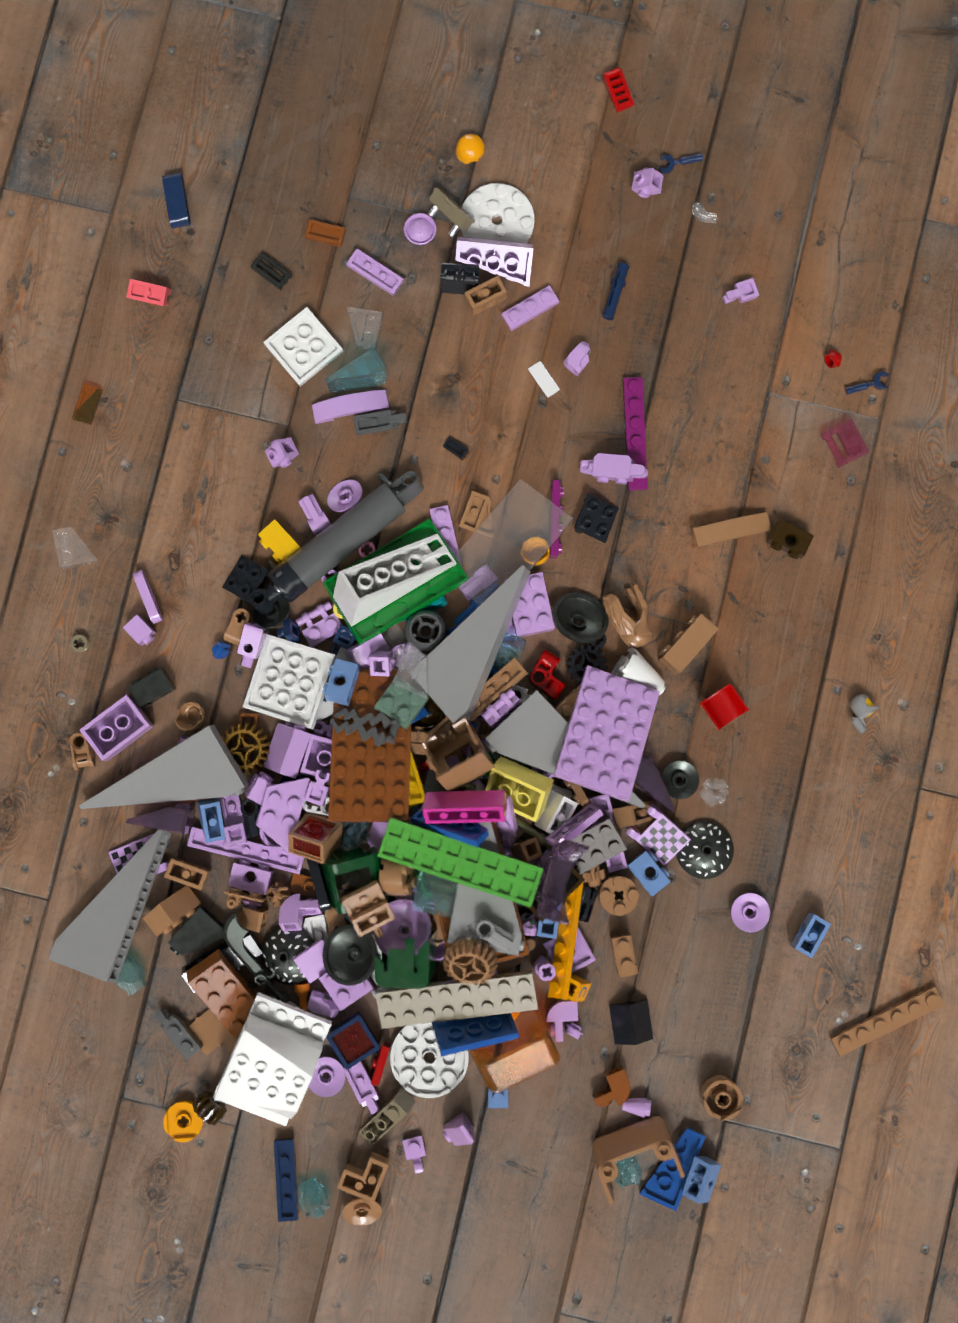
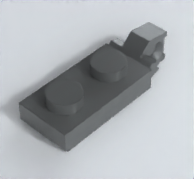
M391 410L353 416L357 436L394 430L398 428V425L407 423L406 413L396 414V411Z
M166 1008L156 1015L161 1023L162 1030L186 1060L203 1047V1044L180 1016L171 1015Z

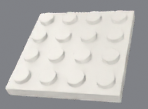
M266 634L243 707L314 730L325 696L323 686L325 682L329 681V668L331 664L335 663L337 655Z

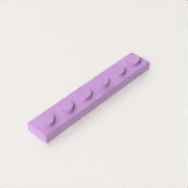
M192 827L187 844L189 847L296 874H301L304 857L289 853L286 850H274L267 845L248 840L247 843L227 847L226 839L206 843L203 830Z

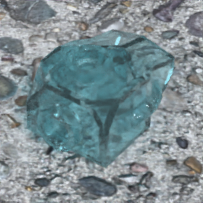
M341 822L342 842L340 844L349 850L357 848L366 838L369 823Z
M133 955L125 959L116 983L129 996H132L147 985L144 971Z
M633 1155L616 1162L618 1175L614 1181L617 1185L625 1188V1186L630 1184H641L640 1177L642 1171L636 1156Z
M316 1176L305 1183L297 1185L300 1192L298 1202L306 1217L318 1219L326 1215L325 1211L331 1207L329 1194L325 1186L318 1183Z

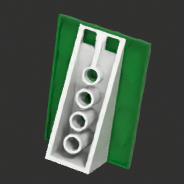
M429 518L344 570L339 571V573L325 580L323 586L358 644L361 645L408 618L409 615L440 599L441 596L458 588L467 581L468 577Z

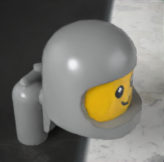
M860 694L854 697L850 703L851 710L856 715V717H851V722L857 731L863 734L867 731L864 719L873 714L879 707L872 703L868 695Z

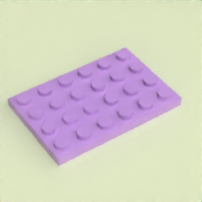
M587 665L553 776L628 802L660 691Z

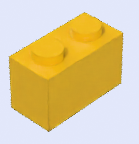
M275 519L258 534L261 538L259 542L266 550L270 548L274 552L272 556L278 563L284 559L286 560L301 548Z

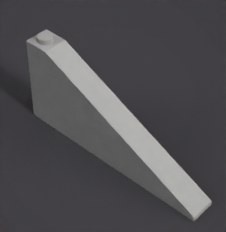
M524 565L509 577L410 672L453 723L463 718H467L469 721L470 716L474 713L530 575V571Z
M536 690L485 738L487 741L485 745L492 753L496 751L503 756L554 774L568 723ZM633 792L631 793L630 800L626 802L640 808L646 806Z
M210 725L85 801L79 807L80 809L229 797L231 795L237 797L246 791L245 787L249 783L216 727Z
M481 784L476 785V791H482ZM478 822L487 828L489 836L479 847L499 853L491 822ZM458 883L447 942L455 943L456 939L462 941L464 937L467 940L473 937L474 940L481 939L482 943L488 942V947H493L495 952L518 956L519 951H523L525 939H521L522 934L513 901ZM487 918L495 925L515 936L507 952L477 935L475 925L479 919ZM482 924L479 927L481 933H487L490 930L488 924Z
M162 829L157 830L55 940L50 950L49 960L105 982L117 983L171 832Z

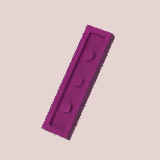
M560 480L552 481L550 559H557L558 554H562V542H559V535H562L563 524H559V516H563V505H560V497L564 495V486H560Z

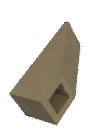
M401 1087L358 1132L371 1145H374L407 1115L416 1101Z

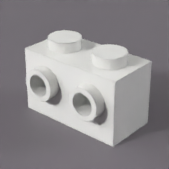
M552 790L545 811L534 825L551 834L571 818L578 803Z

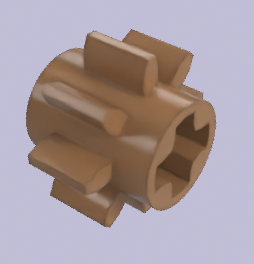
M598 865L582 874V877L585 879L583 883L588 882V887L602 885V880L606 879L605 869L600 870Z
M283 882L271 884L266 893V898L269 903H273V907H281L283 902L291 896L290 889L284 887Z

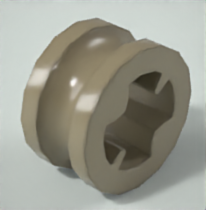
M76 635L71 639L70 644L74 651L84 652L89 648L90 641L84 635ZM83 639L84 647L77 648L78 644H76V641Z

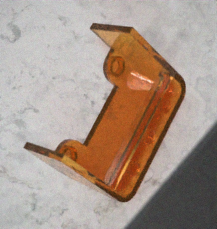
M539 1008L535 1010L539 1020L531 1023L527 1031L531 1041L496 1058L492 1051L486 1047L470 1050L487 1088L492 1093L503 1092L555 1067L559 1063V1051Z

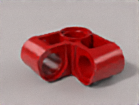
M545 649L530 673L529 680L532 685L542 690L543 693L557 700L567 684L559 681L552 675L561 659ZM540 672L543 675V681L536 682L533 678L534 673Z

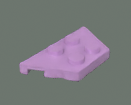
M307 777L266 786L256 825L287 852H289L288 833L299 821L310 781Z

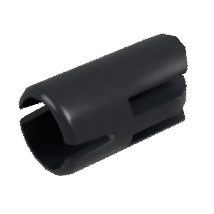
M583 885L578 921L589 923L598 894L597 889Z

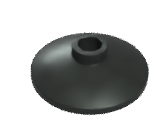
M280 594L282 598L274 603L273 610L268 614H260L254 608L253 616L257 624L264 628H273L285 621L290 611V604L284 595Z
M674 761L668 764L661 774V783L663 786L665 785L664 788L668 792L666 794H669L674 799L689 798L696 792L699 786L697 770L685 761ZM676 777H680V778H681V783H680V784H677V783H676V781H675Z

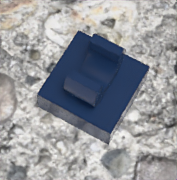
M290 618L286 619L283 622L284 628L277 630V636H282L283 639L294 643H301L300 627Z

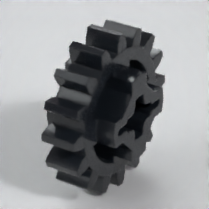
M581 645L580 651L577 649L573 650L574 656L569 654L568 657L571 659V662H566V665L570 666L567 673L572 672L573 675L570 679L576 678V684L582 681V677L576 672L584 674L585 668L582 665L585 664V661L588 664L591 663V667L600 666L599 670L608 669L603 664L607 662V659L601 658L604 653H597L598 647L591 650V645H588L587 649H584L583 645ZM587 653L594 655L597 659L593 660ZM580 655V663L574 665L576 658Z

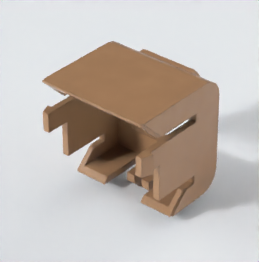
M463 718L452 725L458 732L457 734H454L451 728L448 730L449 735L446 736L445 733H442L441 737L444 740L442 743L435 735L422 742L430 770L433 769L436 772L437 780L448 792H453L466 786L495 768L476 730L467 718ZM471 745L475 755L450 769L446 758Z

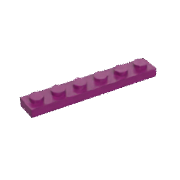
M643 377L623 378L626 455L635 464H641L647 469ZM647 477L645 479L633 478V482H628V491L648 489Z

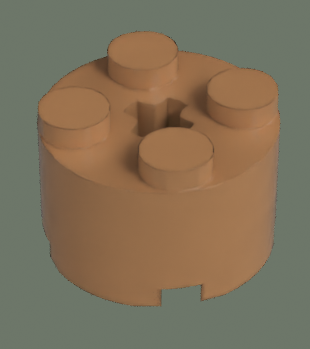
M384 858L382 859L381 864H384L383 870H379V883L382 892H386L384 895L409 896L413 888L418 886V876H414V868Z
M622 875L608 876L602 881V885H599V903L610 914L622 916L631 912L637 905L639 898L637 887L627 877ZM615 891H617V892L622 891V892H621V896H622V897H621L620 899H619V898L614 899V898H615V894H614Z
M724 1075L713 1076L707 1079L700 1088L701 1103L710 1116L720 1120H730L739 1114L743 1095L730 1078ZM720 1095H723L722 1101L719 1100Z

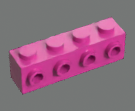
M505 790L425 793L423 814L426 824L505 822L507 800Z

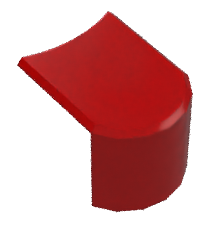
M731 684L726 685L700 703L718 730L749 711Z

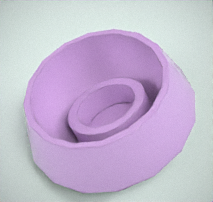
M413 214L404 224L405 236L416 245L427 244L436 235L435 221L427 214Z

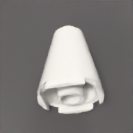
M629 648L627 650L629 654L626 657L624 655L620 657L612 674L660 691L659 695H661L666 688L664 685L665 680L635 648Z

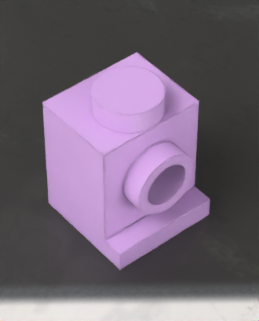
M376 651L370 656V676H390V672L394 669L395 665L392 651Z

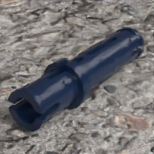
M618 263L615 276L611 280V290L602 317L606 320H614L622 289L626 285L625 279L630 267L628 264Z

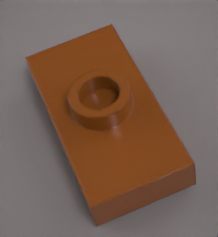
M293 873L289 888L290 892L317 899L312 877Z

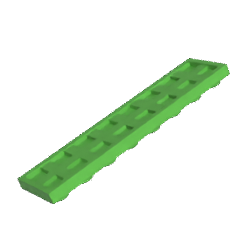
M394 818L389 820L378 853V857L528 907L532 905L543 871L541 867L481 847L477 848Z

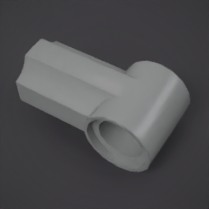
M481 918L476 922L475 930L480 938L507 952L515 936L495 925L487 918ZM482 924L490 926V930L487 933L479 931V927Z

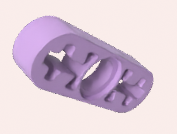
M144 571L134 572L133 577L150 620L153 624L163 621L162 614Z

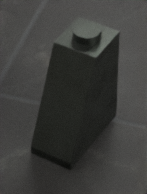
M202 906L168 942L171 945L170 949L175 954L183 956L224 938L225 925Z

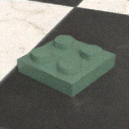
M396 676L376 703L374 709L382 712L389 719L398 721L401 724L400 726L407 730L427 703L429 697Z

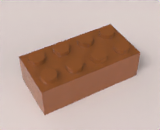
M218 949L186 972L187 983L235 1038L241 1033L257 994L248 986L245 979Z

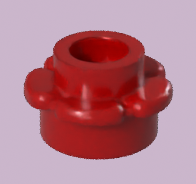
M830 350L824 357L825 363L829 368L839 367L842 356L839 352Z

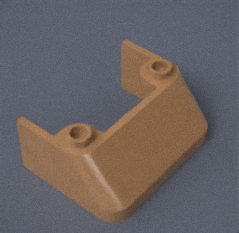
M661 1116L649 1117L594 1139L592 1151L609 1204H613L615 1198L609 1182L617 1178L618 1167L616 1162L653 1148L655 1156L661 1161H668L674 1158L681 1178L685 1177V1170L666 1121Z

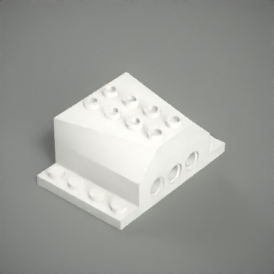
M258 992L214 1092V1100L222 1101L286 1126L288 1120L292 1119L296 1114L310 1084L322 1052L324 1039L332 1021Z

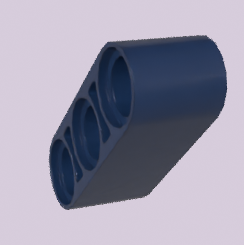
M182 173L163 175L162 181L171 228L191 226Z

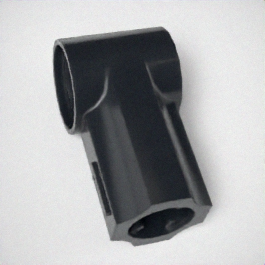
M248 798L242 802L240 810L244 817L247 837H255L260 835V828L256 825L260 804ZM248 802H252L255 805L254 812H249L246 809Z

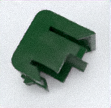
M375 846L368 849V852H364L361 847L347 851L340 848L334 851L338 858L337 860L333 855H330L324 864L321 863L331 905L338 914H345L347 911L338 897L335 882L336 875L368 867L371 883L377 880L380 886L379 870H383L384 866L381 865L380 857H378L379 850Z
M437 929L431 933L428 940L418 949V955L414 956L415 939L413 938L405 939V949L388 948V956L383 952L381 954L377 953L375 956V982L382 987L422 989L428 986L436 971Z

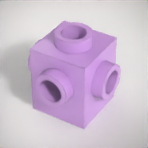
M643 168V170L635 171L632 190L643 198L660 194L664 175L653 168Z
M291 437L276 439L265 450L273 468L281 466V468L287 467L299 455Z

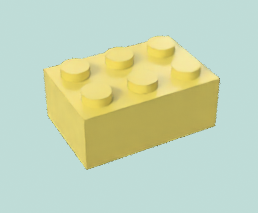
M501 756L494 764L495 768L491 769L486 790H505L506 795H511L514 812L537 822L545 811L554 780Z

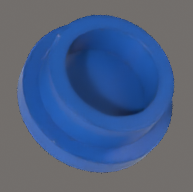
M223 641L218 642L212 648L215 659H223L230 652V645Z

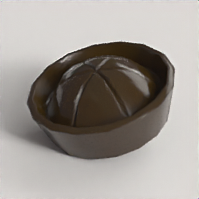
M427 695L429 700L424 705V708L430 715L416 721V724L424 728H432L441 722L444 712Z

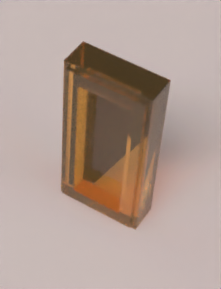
M83 383L72 419L92 425L103 390Z

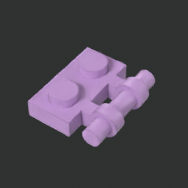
M329 601L323 605L320 603L316 606L317 608L308 613L301 614L302 616L296 619L298 626L304 623L307 624L308 628L303 630L302 633L311 648L335 636L340 624L342 625L334 613L328 616L326 611L332 608ZM321 614L323 619L313 624L311 619Z
M509 689L506 693H502L493 705H489L486 708L487 710L482 714V717L494 731L522 705V702Z

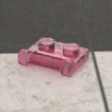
M852 419L820 435L830 448L837 462L835 464L838 469L869 453ZM833 435H837L848 457L843 458L832 437Z

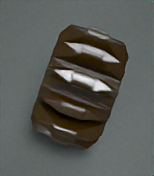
M208 1091L200 1094L192 1104L194 1112L197 1113L198 1117L209 1125H216L227 1112L225 1104L222 1101L214 1100L212 1092Z

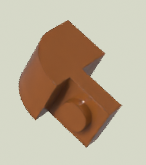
M619 1066L605 1072L610 1088L592 1095L596 1106H608L614 1099L617 1105L620 1106L627 1100L630 1094V1083L623 1066Z

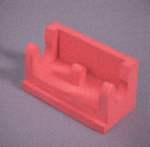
M130 279L126 298L159 306H167L169 304L167 297L171 295L172 290L167 287Z

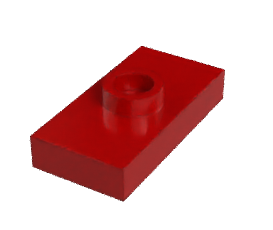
M383 1042L379 1057L375 1056L372 1068H375V1072L371 1082L372 1085L378 1086L391 1046L388 1043Z

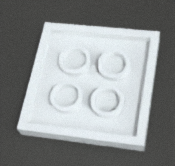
M307 307L263 342L300 387L343 352L341 346Z

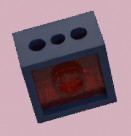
M360 1011L331 1028L326 1035L327 1040L346 1070L380 1049L378 1040Z

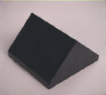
M647 999L609 1005L615 1044L638 1045L653 1039Z

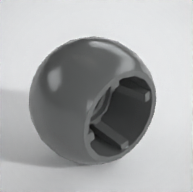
M421 610L414 613L405 625V636L408 643L419 651L427 652L434 650L445 639L447 633L444 619L438 613L431 610ZM428 618L435 622L432 625L428 622H423L422 619ZM418 621L420 625L418 626L417 634H413V627ZM429 627L432 632L429 636L425 637L421 635V629ZM439 627V634L436 637V639L433 640L432 638L435 635L434 629ZM420 638L424 641H430V643H422L416 639Z

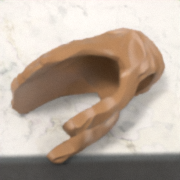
M634 583L631 584L632 589L624 588L634 609V619L625 613L616 595L611 593L604 595L603 603L609 620L620 635V638L628 647L638 648L647 644L652 639V632L648 628L647 604L639 586Z

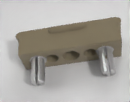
M434 188V192L429 198L434 205L428 212V215L433 218L438 209L441 210L454 223V226L448 233L451 237H454L459 229L467 231L471 224L475 223V219L445 191Z

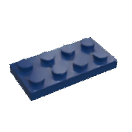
M511 1013L432 1022L433 1033L441 1057L519 1038V1032Z

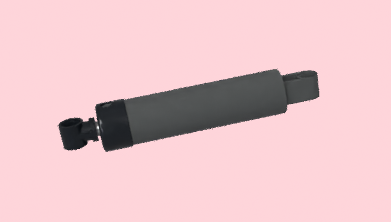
M408 471L394 482L390 481L383 473H379L378 478L382 484L299 550L278 565L272 559H269L267 564L271 570L267 575L274 585L269 583L265 589L254 590L249 596L251 605L260 614H268L273 610L274 603L282 598L281 593L289 602H293L301 596L310 586L406 512L403 506L419 495L424 488L417 473Z

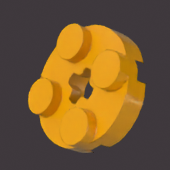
M183 1100L176 1102L168 1109L164 1116V1130L177 1142L191 1141L200 1133L204 1125V1121L194 1112L193 1102ZM182 1116H185L186 1119L189 1120V1122L186 1123V1126H183L182 1123H179V1120L182 1118Z

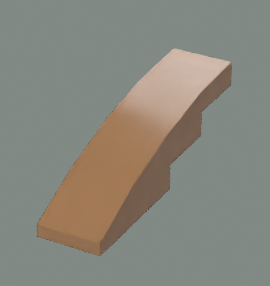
M764 512L693 528L692 533L697 548L769 532L772 529L768 514Z

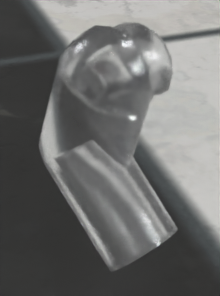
M701 202L693 204L692 213L699 222L716 223L717 213H707Z

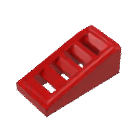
M618 67L604 73L602 81L616 112L619 113L633 107L634 102L621 68ZM620 84L619 87L613 89L614 86ZM620 92H624V94H621V95H619V96H616V95H615V94H618V93H620ZM627 99V101L621 104L618 103L620 100Z

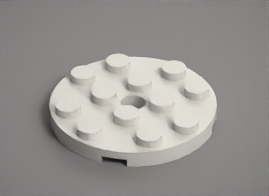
M501 183L484 185L473 191L462 206L475 219V223H472L467 231L461 229L463 237L527 244L532 236L534 229L533 208L527 197L510 185ZM500 216L502 223L499 225L493 224L492 219Z
M432 1023L404 1026L397 1034L390 1054L391 1068L396 1080L406 1091L423 1098H436L451 1092L464 1078L469 1061L468 1050L441 1057L433 1033ZM427 1052L435 1055L433 1062L425 1061L424 1055Z

